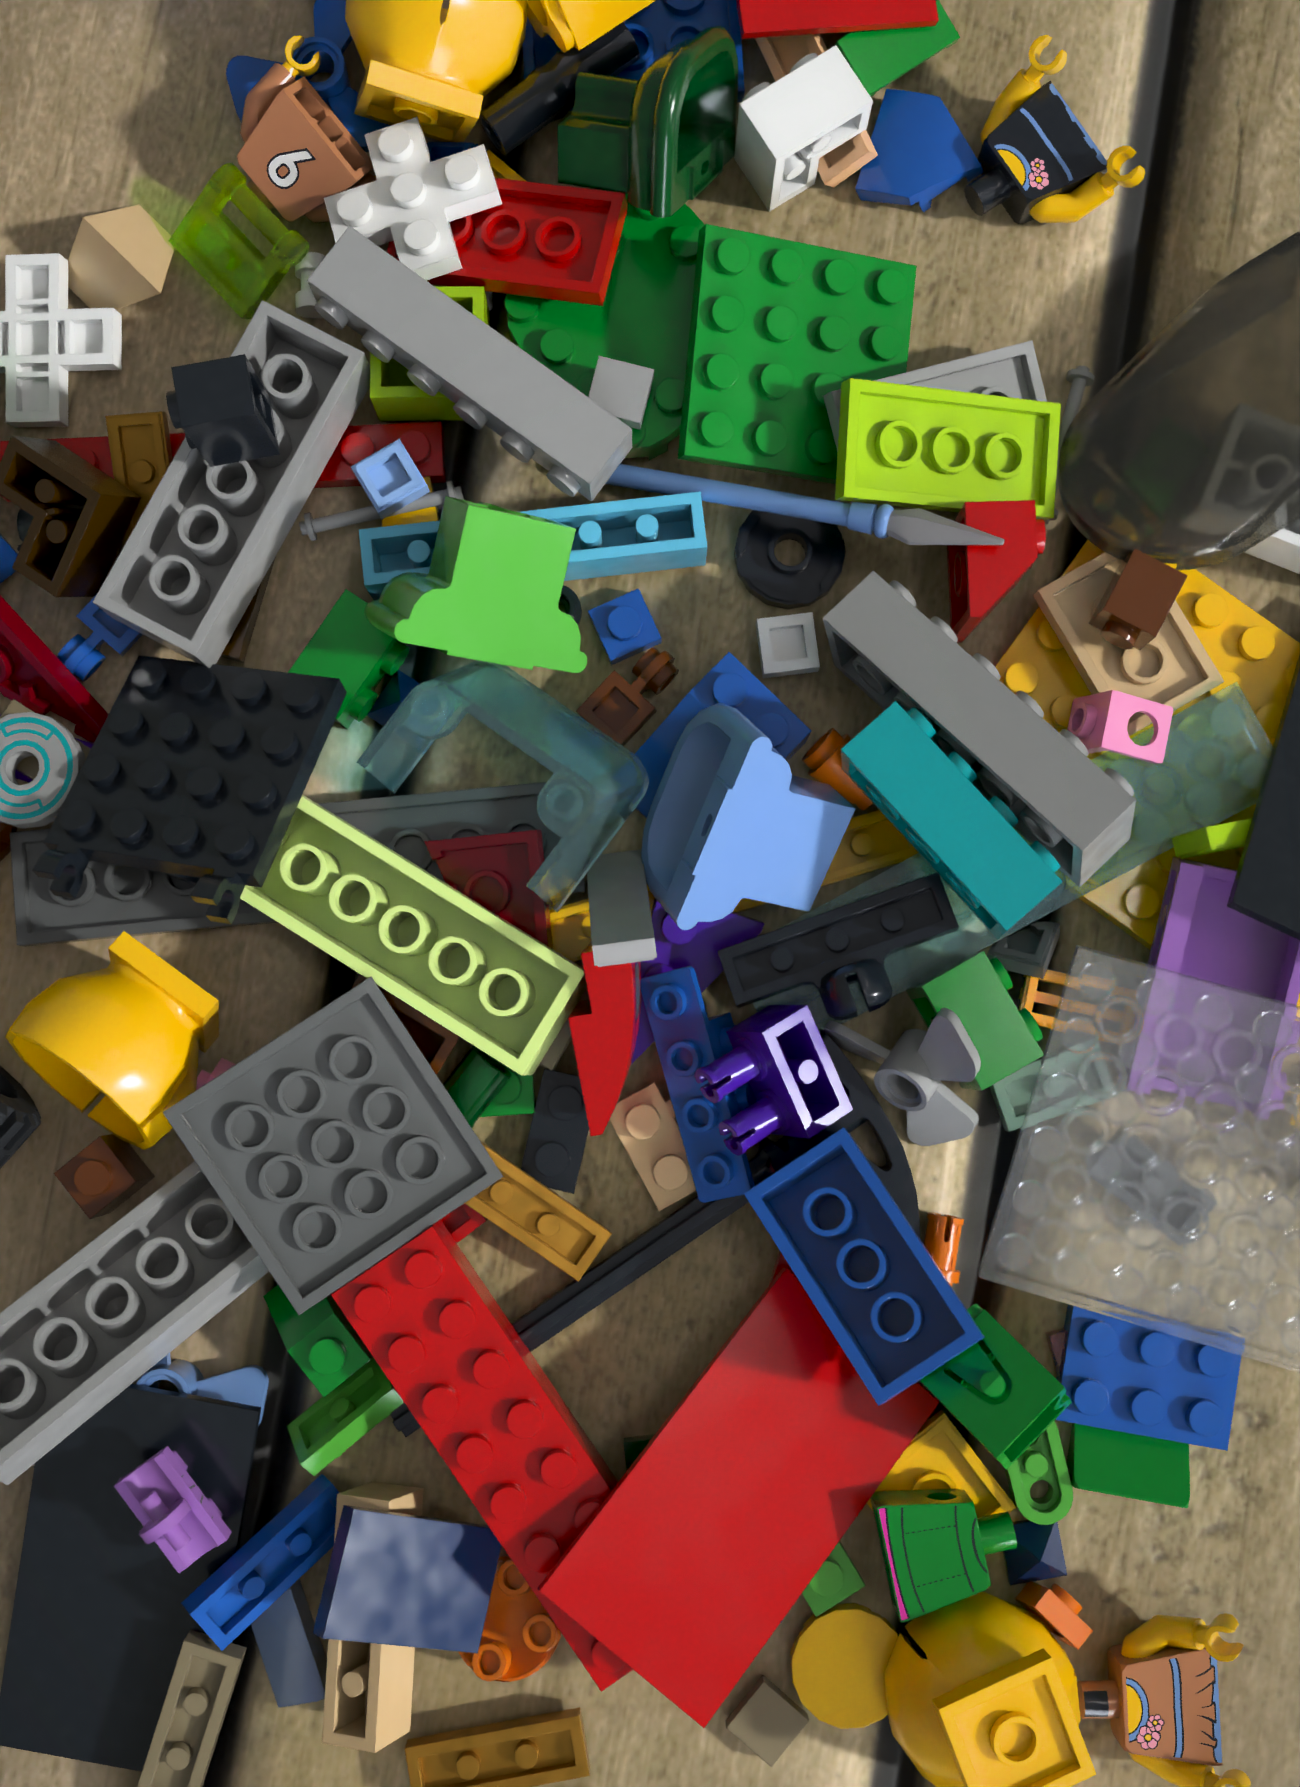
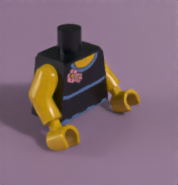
M1049 35L1039 36L1033 41L1029 50L1031 65L1027 70L1021 68L994 102L980 133L982 147L977 159L982 166L983 173L981 174L982 176L966 185L964 189L967 202L977 215L982 216L997 205L1002 204L1017 224H1024L1034 219L1040 223H1075L1114 195L1113 188L1121 185L1125 188H1132L1137 186L1144 178L1145 169L1141 165L1135 167L1126 175H1120L1122 164L1136 154L1132 147L1121 146L1116 148L1110 154L1108 160H1106L1052 82L1049 81L1043 86L1041 85L1040 79L1044 74L1053 75L1063 69L1067 60L1066 51L1062 49L1056 55L1053 62L1048 65L1041 64V52L1052 40V37Z

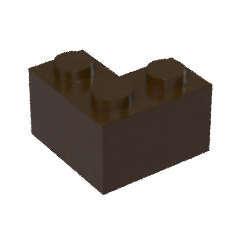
M11 436L0 462V495L33 516L12 568L56 598L94 597L105 581L142 497L55 440Z

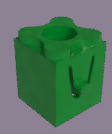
M973 1304L967 1311L985 1338L921 1379L920 1382L1007 1470L1072 1401L1065 1394L1067 1392L1065 1387L985 1309H982L978 1304Z

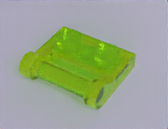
M227 163L222 165L212 175L168 241L242 319H252L262 300L266 302L289 269L297 265L306 256L310 245L298 231H289L246 185V176L233 163ZM228 201H231L273 245V248L266 257L223 213L222 209Z

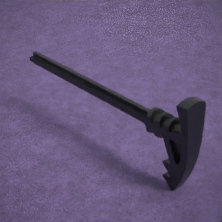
M819 1028V1033L853 1110L809 1139L783 1135V1138L777 1142L768 1137L761 1140L757 1154L748 1161L755 1186L843 1127L850 1133L867 1121L882 1147L886 1164L878 1166L867 1157L866 1159L920 1238L917 1192L904 1148L889 1119L867 1084L837 1044ZM745 1195L703 1203L696 1196L584 1273L579 1282L577 1280L572 1281L511 1323L529 1351H533L743 1207L749 1201ZM405 1403L390 1414L393 1418L392 1423L399 1432L402 1431L405 1437L421 1428Z

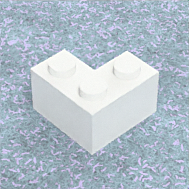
M836 45L820 55L816 53L806 55L792 67L789 74L771 85L769 82H763L755 86L739 103L734 159L769 212L815 184L820 157L867 129L873 100Z

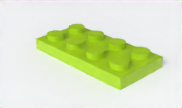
M850 378L841 383L835 500L880 505L889 504L891 506L960 512L965 502L1035 500L1036 519L1054 518L1061 403Z

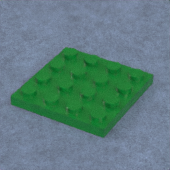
M705 224L699 230L678 459L836 484L838 452L823 396L831 391L841 389V383L850 378L874 381L906 373L917 266Z

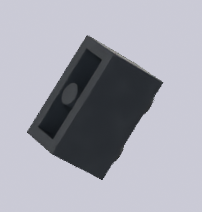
M245 354L171 367L175 390L167 391L166 393L171 421L175 429L182 428L184 430L189 447L191 449L197 448L211 467L280 455L271 399Z

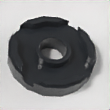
M756 510L751 511L739 528L734 550L737 574L748 592L766 605L783 609L810 606L826 596L841 575L846 554L844 538L842 539L838 525ZM788 539L797 541L804 548L805 559L794 566L782 564L774 554V548L779 542Z

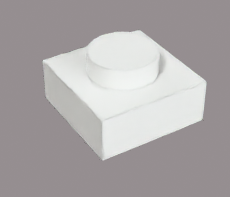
M813 612L756 620L763 678L819 671L820 663Z

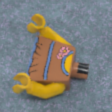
M1223 1613L1215 1617L1210 1625H1206L1200 1618L1169 1615L1153 1616L1126 1635L1122 1644L1113 1645L1108 1649V1680H1084L1077 1682L1081 1718H1110L1113 1735L1123 1750L1129 1753L1131 1759L1169 1783L1179 1787H1226L1225 1784L1233 1785L1234 1787H1250V1779L1243 1771L1231 1769L1227 1770L1222 1776L1215 1774L1213 1766H1222L1217 1660L1222 1662L1233 1661L1244 1647L1242 1643H1228L1224 1641L1218 1632H1235L1239 1625L1237 1619L1231 1614Z

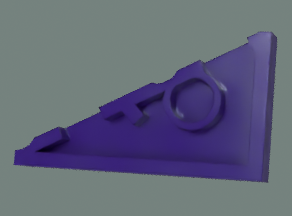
M655 898L651 909L657 958L641 961V979L682 967L692 966L695 969L702 993L724 971L717 951L757 937L762 932L764 923L760 920L731 912L723 919L713 922H697L696 926L692 929L682 930ZM643 997L641 1000L639 1031L631 1065L655 1041Z

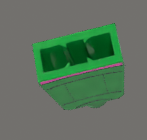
M965 1490L876 1491L870 1498L892 1605L900 1622L913 1620L987 1590L991 1586L985 1555L1017 1548L1016 1534L1009 1513L1003 1512L977 1518L973 1501Z

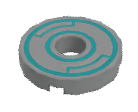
M34 712L8 714L0 719V822L24 829L45 826L56 819L55 816L58 815L85 762V754L72 733L55 719ZM35 756L39 762L37 776L28 784L19 785L15 778L17 765L24 758Z

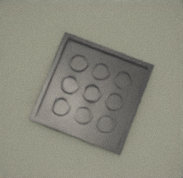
M372 977L364 980L163 1112L298 1315L504 1177Z

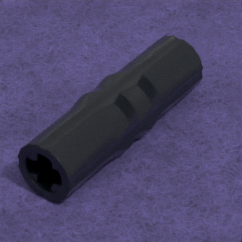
M622 22L580 51L573 47L566 53L563 51L556 53L547 64L532 70L525 80L481 110L479 121L496 149L505 156L548 124L562 119L574 107L575 85L579 72L615 77L640 59V52L631 32Z

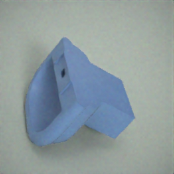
M717 703L700 710L686 725L673 750L650 806L643 829L641 859L644 864L646 883L653 896L682 930L692 929L696 926L697 922H713L723 919L733 912L743 898L809 912L856 808L831 785L792 775L789 763L772 747L771 740L736 708L723 703Z

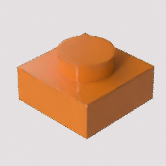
M1028 1582L1015 1598L1026 1610L1039 1616L1055 1638L1078 1650L1093 1632L1077 1616L1082 1610V1606L1068 1592L1055 1583L1049 1589L1035 1582Z

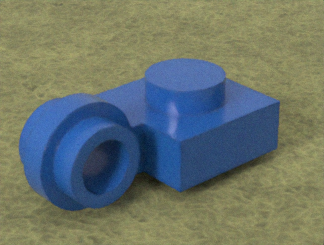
M96 595L76 615L93 633L87 639L80 634L75 635L57 655V658L65 667L83 682L90 678L105 661L106 657L99 651L104 642L123 657L143 635L114 620L95 605L93 601Z

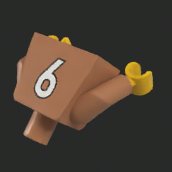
M298 35L290 38L285 46L287 60L282 65L275 63L245 98L240 134L245 144L237 154V160L251 180L239 191V199L244 208L257 218H263L275 207L282 217L289 222H293L304 215L314 223L330 222L324 201L325 197L376 181L377 179L376 175L373 176L369 173L374 169L370 157L305 78L306 76L313 75L318 70L321 60L319 51L313 55L312 60L307 64H298L294 61L293 54L295 50L304 42V37ZM297 75H299V76H305V77L300 78V79L297 80V81L295 80V77H296Z

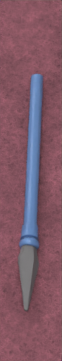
M620 464L605 483L665 495L701 491L702 501L846 526L849 530L870 535L874 532V535L880 539L890 536L908 545H1003L1005 543L1004 539L921 508L894 510L889 504H882L879 508L877 504L853 502L851 504Z

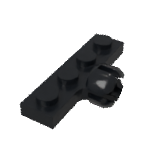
M937 872L717 952L737 1008L803 985H813L820 993L827 1014L835 1020H846L858 1017L857 1008L849 988L850 984L858 982L869 1012L884 1006L890 1001L892 995V986L884 967L885 959L893 953L958 931L959 925Z

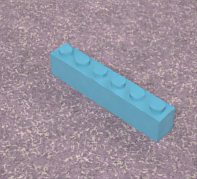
M701 491L520 511V513L551 519L576 528L564 581L706 565L707 539ZM440 520L359 529L364 586L373 601L380 598L383 588L392 578L406 572L429 573Z

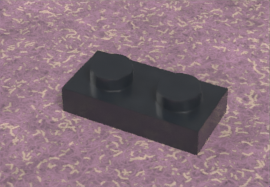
M545 1068L521 1169L550 1189L574 1194L589 1133L580 1078L576 1075L555 1070L551 1071Z

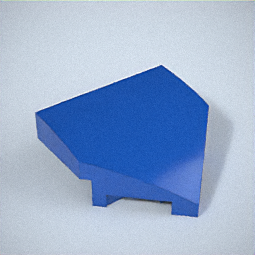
M886 89L871 136V141L878 156L861 168L855 190L861 201L910 206L918 202L922 212H925L931 208L933 198L963 178L970 182L982 174L983 169L940 97L912 91Z

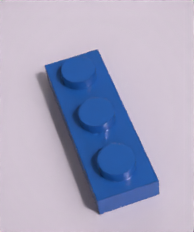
M323 1474L316 1478L181 1602L191 1617L221 1651L334 1546L336 1504L339 1491Z

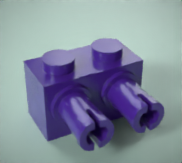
M769 1005L726 1031L733 1047L731 1051L705 1067H700L694 1073L697 1083H703L708 1080L709 1083L699 1089L704 1097L712 1103H718L724 1096L749 1082L756 1102L731 1118L723 1120L718 1125L720 1135L725 1136L732 1132V1135L723 1141L726 1147L737 1156L744 1154L747 1149L770 1134L809 1139L853 1110L808 1005Z

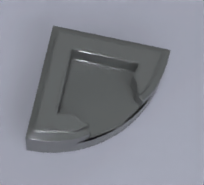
M1034 922L1030 923V928L1015 932L1008 937L1003 935L993 943L987 953V957L989 960L996 957L1007 971L1044 979L1060 937V923Z

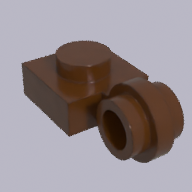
M655 647L651 648L633 667L632 673L638 678L631 685L614 670L576 712L619 752L657 712L656 708L642 694L650 689L658 695L673 681L679 672V669L673 665L675 658L666 650L660 653Z

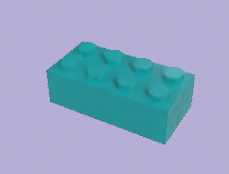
M895 701L841 749L842 770L934 871L939 873L944 882L998 940L1063 882L1055 874L1060 865L1040 842L1035 840L1029 846L1013 827L1019 821L1001 799L994 795L990 800H987L972 784L977 779L976 773L958 753L953 751L948 756L943 753L931 739L937 734L935 729L916 708L912 707L906 712Z

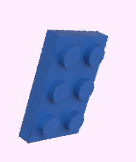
M1068 1301L1056 1379L1065 1387L1067 1391L1065 1394L1071 1399L1072 1403L1055 1420L1228 1451L1245 1334L1235 1330Z

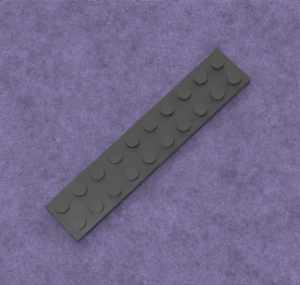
M575 779L317 803L443 882L445 881L436 860H432L424 841L541 830L548 897L586 893ZM50 829L10 832L18 946L26 947L118 938L123 931L131 936L278 923L242 899H240L239 908L232 925L212 922L206 916L210 905L197 903L191 897L194 885L164 872L89 861L83 873L80 890L75 899L55 896L49 890L54 879L38 877L32 871L41 854L49 850L43 842Z

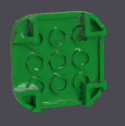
M625 194L628 210L603 306L507 294L505 297V309L511 342L587 397L589 396L599 356L654 369V379L641 429L632 428V449L625 457L627 459L648 457L650 461L667 452L668 443L680 434L699 230L705 224L686 204L681 206L672 216L661 218L652 216L650 211L631 205L628 202V194Z

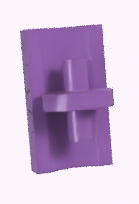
M166 1446L120 1478L114 1487L144 1526L140 1530L139 1535L145 1544L155 1541L176 1571L181 1573L206 1552L227 1541L232 1532L222 1520L223 1514L213 1500L205 1497L188 1474V1466L176 1451H171Z

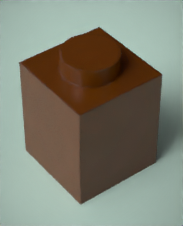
M1135 548L1120 563L1089 624L1102 630L1100 635L1112 645L1123 649H1132L1134 647L1141 650L1157 636L1188 575Z
M113 1134L99 1136L54 1173L89 1219L113 1212L155 1177L131 1145Z

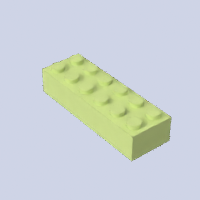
M302 795L262 888L245 885L240 897L243 901L367 979L372 977L378 986L521 1076L534 1074L587 988L584 968Z

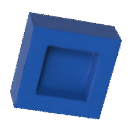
M639 588L588 610V616L611 666L662 643L660 633Z

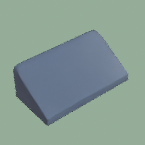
M300 1578L251 1623L278 1708L325 1699L327 1658L319 1636L313 1633L315 1623Z

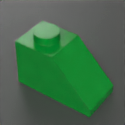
M279 1285L263 1296L288 1353L323 1397H326L373 1358L331 1294L300 1315H298Z

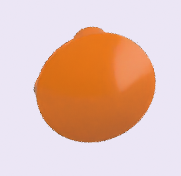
M502 1556L498 1559L478 1653L459 1652L462 1659L473 1669L476 1676L484 1681L511 1682L533 1675L550 1660L561 1638L560 1630L509 1556Z

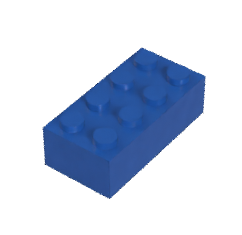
M844 1127L744 1193L878 1406L891 1400L985 1338L853 1137Z

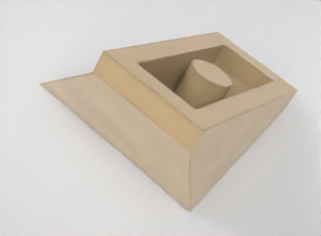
M139 204L85 216L82 218L68 257V288L88 308H114L117 310L159 295L162 292L173 253L179 247V244Z

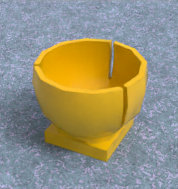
M346 0L345 20L366 71L358 91L354 114L388 125H394L418 117L424 136L442 142H464L479 119L483 98L513 71L525 40L527 1L449 0L448 9L442 8L443 0Z
M123 931L108 948L110 964L107 968L59 978L26 1004L5 1037L18 1056L49 1087L81 1113L101 1093H104L106 1096L87 1115L88 1118L119 1139L146 1150L155 1145L173 1128L163 1112L196 1091L199 1050L205 1053L219 1037V1000Z
M980 1592L915 1618L905 1625L910 1636L925 1652L927 1659H923L912 1647L908 1638L899 1633L884 1672L888 1719L894 1738L921 1775L936 1787H1071L1096 1775L1078 1727L1081 1720L1077 1676L1066 1652L1039 1616L991 1594Z

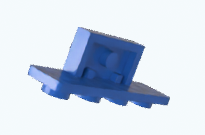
M692 966L642 978L640 980L641 994L698 1199L706 1203L744 1195V1193L755 1187L746 1152L740 1156L733 1154L723 1141L731 1136L732 1132L725 1136L720 1135L718 1125L723 1120L731 1118L756 1102L754 1093L749 1082L724 1096L718 1103H712L704 1097L699 1089L709 1083L708 1080L703 1083H697L694 1074L700 1067H705L733 1049L726 1033L727 1030L736 1026L733 1023L731 1013L728 1012L708 1018L695 969Z

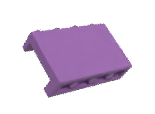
M1173 856L1140 991L1130 1045L1126 1049L1120 1077L1126 1089L1150 1094L1152 1087L1246 1108L1254 1116L1267 1119L1271 1104L1279 1105L1284 1094L1286 1073L1281 1071L1280 1068L1285 1048L1290 1050L1294 1048L1300 1030V1017L1294 1015L1300 994V940L1227 907L1237 872L1236 869Z

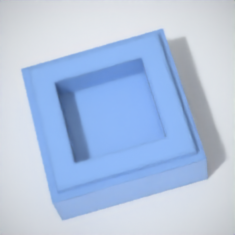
M400 439L351 466L381 520L430 492L428 485Z

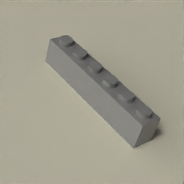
M350 225L307 279L317 302L314 308L328 323L340 330L347 325L363 336L360 340L361 343L375 357L385 363H388L393 358L409 370L407 376L422 391L431 396H435L438 391L455 403L453 406L454 411L469 425L478 430H481L486 425L502 437L500 444L512 456L524 463H528L530 459H533L549 471L546 474L547 478L565 494L574 497L579 492L592 502L632 449V428Z

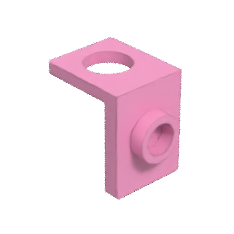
M1109 690L1075 698L1072 703L1067 730L1082 741L1088 753L1111 751L1146 762L1160 764L1164 760L1173 707L1119 691ZM1136 712L1146 714L1153 723V737L1145 746L1135 744L1128 735V721Z

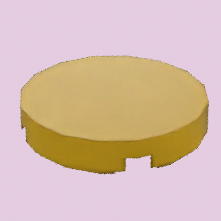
M857 1603L836 1604L817 1617L813 1613L803 1624L804 1628L799 1632L797 1639L795 1638L790 1651L792 1682L802 1704L819 1721L840 1729L865 1728L884 1719L888 1715L884 1672L898 1638L894 1626L885 1618L883 1619L878 1613L872 1612L870 1608Z

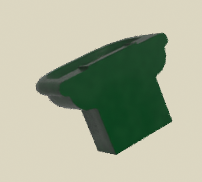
M721 26L709 27L701 31L694 38H689L676 44L651 63L639 80L579 72L575 85L573 110L567 118L557 125L558 183L628 194V202L631 205L650 211L652 216L661 218L672 216L688 200H693L723 171V166L735 155L738 58L734 40L728 31Z

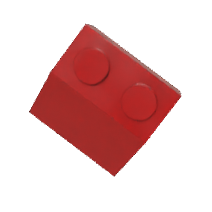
M1035 500L965 502L954 520L955 522L1000 537L1005 542L1003 545H947L950 628L958 638L957 643H962L1017 585L1028 569L1032 568L1033 563L1038 558V554H1043L1046 543V528L1043 519H1036Z

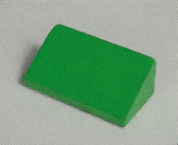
M1072 1423L1066 1461L1072 1487L1181 1508L1189 1507V1444Z

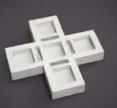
M418 117L364 134L377 180L324 198L335 243L350 225L377 246L394 241L399 261L426 281L463 269L449 222L502 204L484 144L431 161Z
M61 254L5 255V311H0V373H5L6 423L15 428L68 427V371L122 370V314L114 308L68 309V260Z

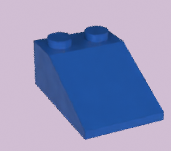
M728 652L682 699L615 775L610 784L647 819L650 806L673 750L686 725L700 710L717 703H723L739 710L771 740L772 747L786 761L806 743L812 730L737 658Z

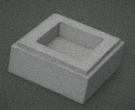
M599 356L588 397L629 427L640 430L654 379V369Z

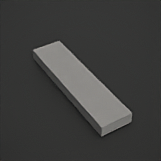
M641 849L586 856L594 965L603 967L649 961L657 958Z

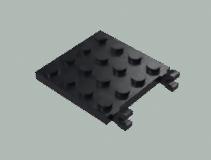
M139 655L43 842L49 850L41 854L32 871L38 877L54 879L49 890L55 896L72 899L76 898L80 890L83 873L89 861L197 877L200 879L191 894L193 900L197 903L210 905L206 912V916L210 921L232 925L245 885L262 888L347 694L340 679L212 664L209 668L192 661Z

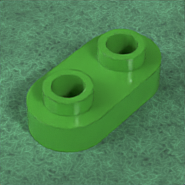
M1053 1421L1007 1470L1005 1469L1013 1503L1026 1519L1039 1525H1050L1063 1519L1069 1512L1073 1502V1488L1057 1425ZM1039 1480L1047 1481L1048 1491L1043 1497L1033 1498L1030 1496V1488L1033 1483Z

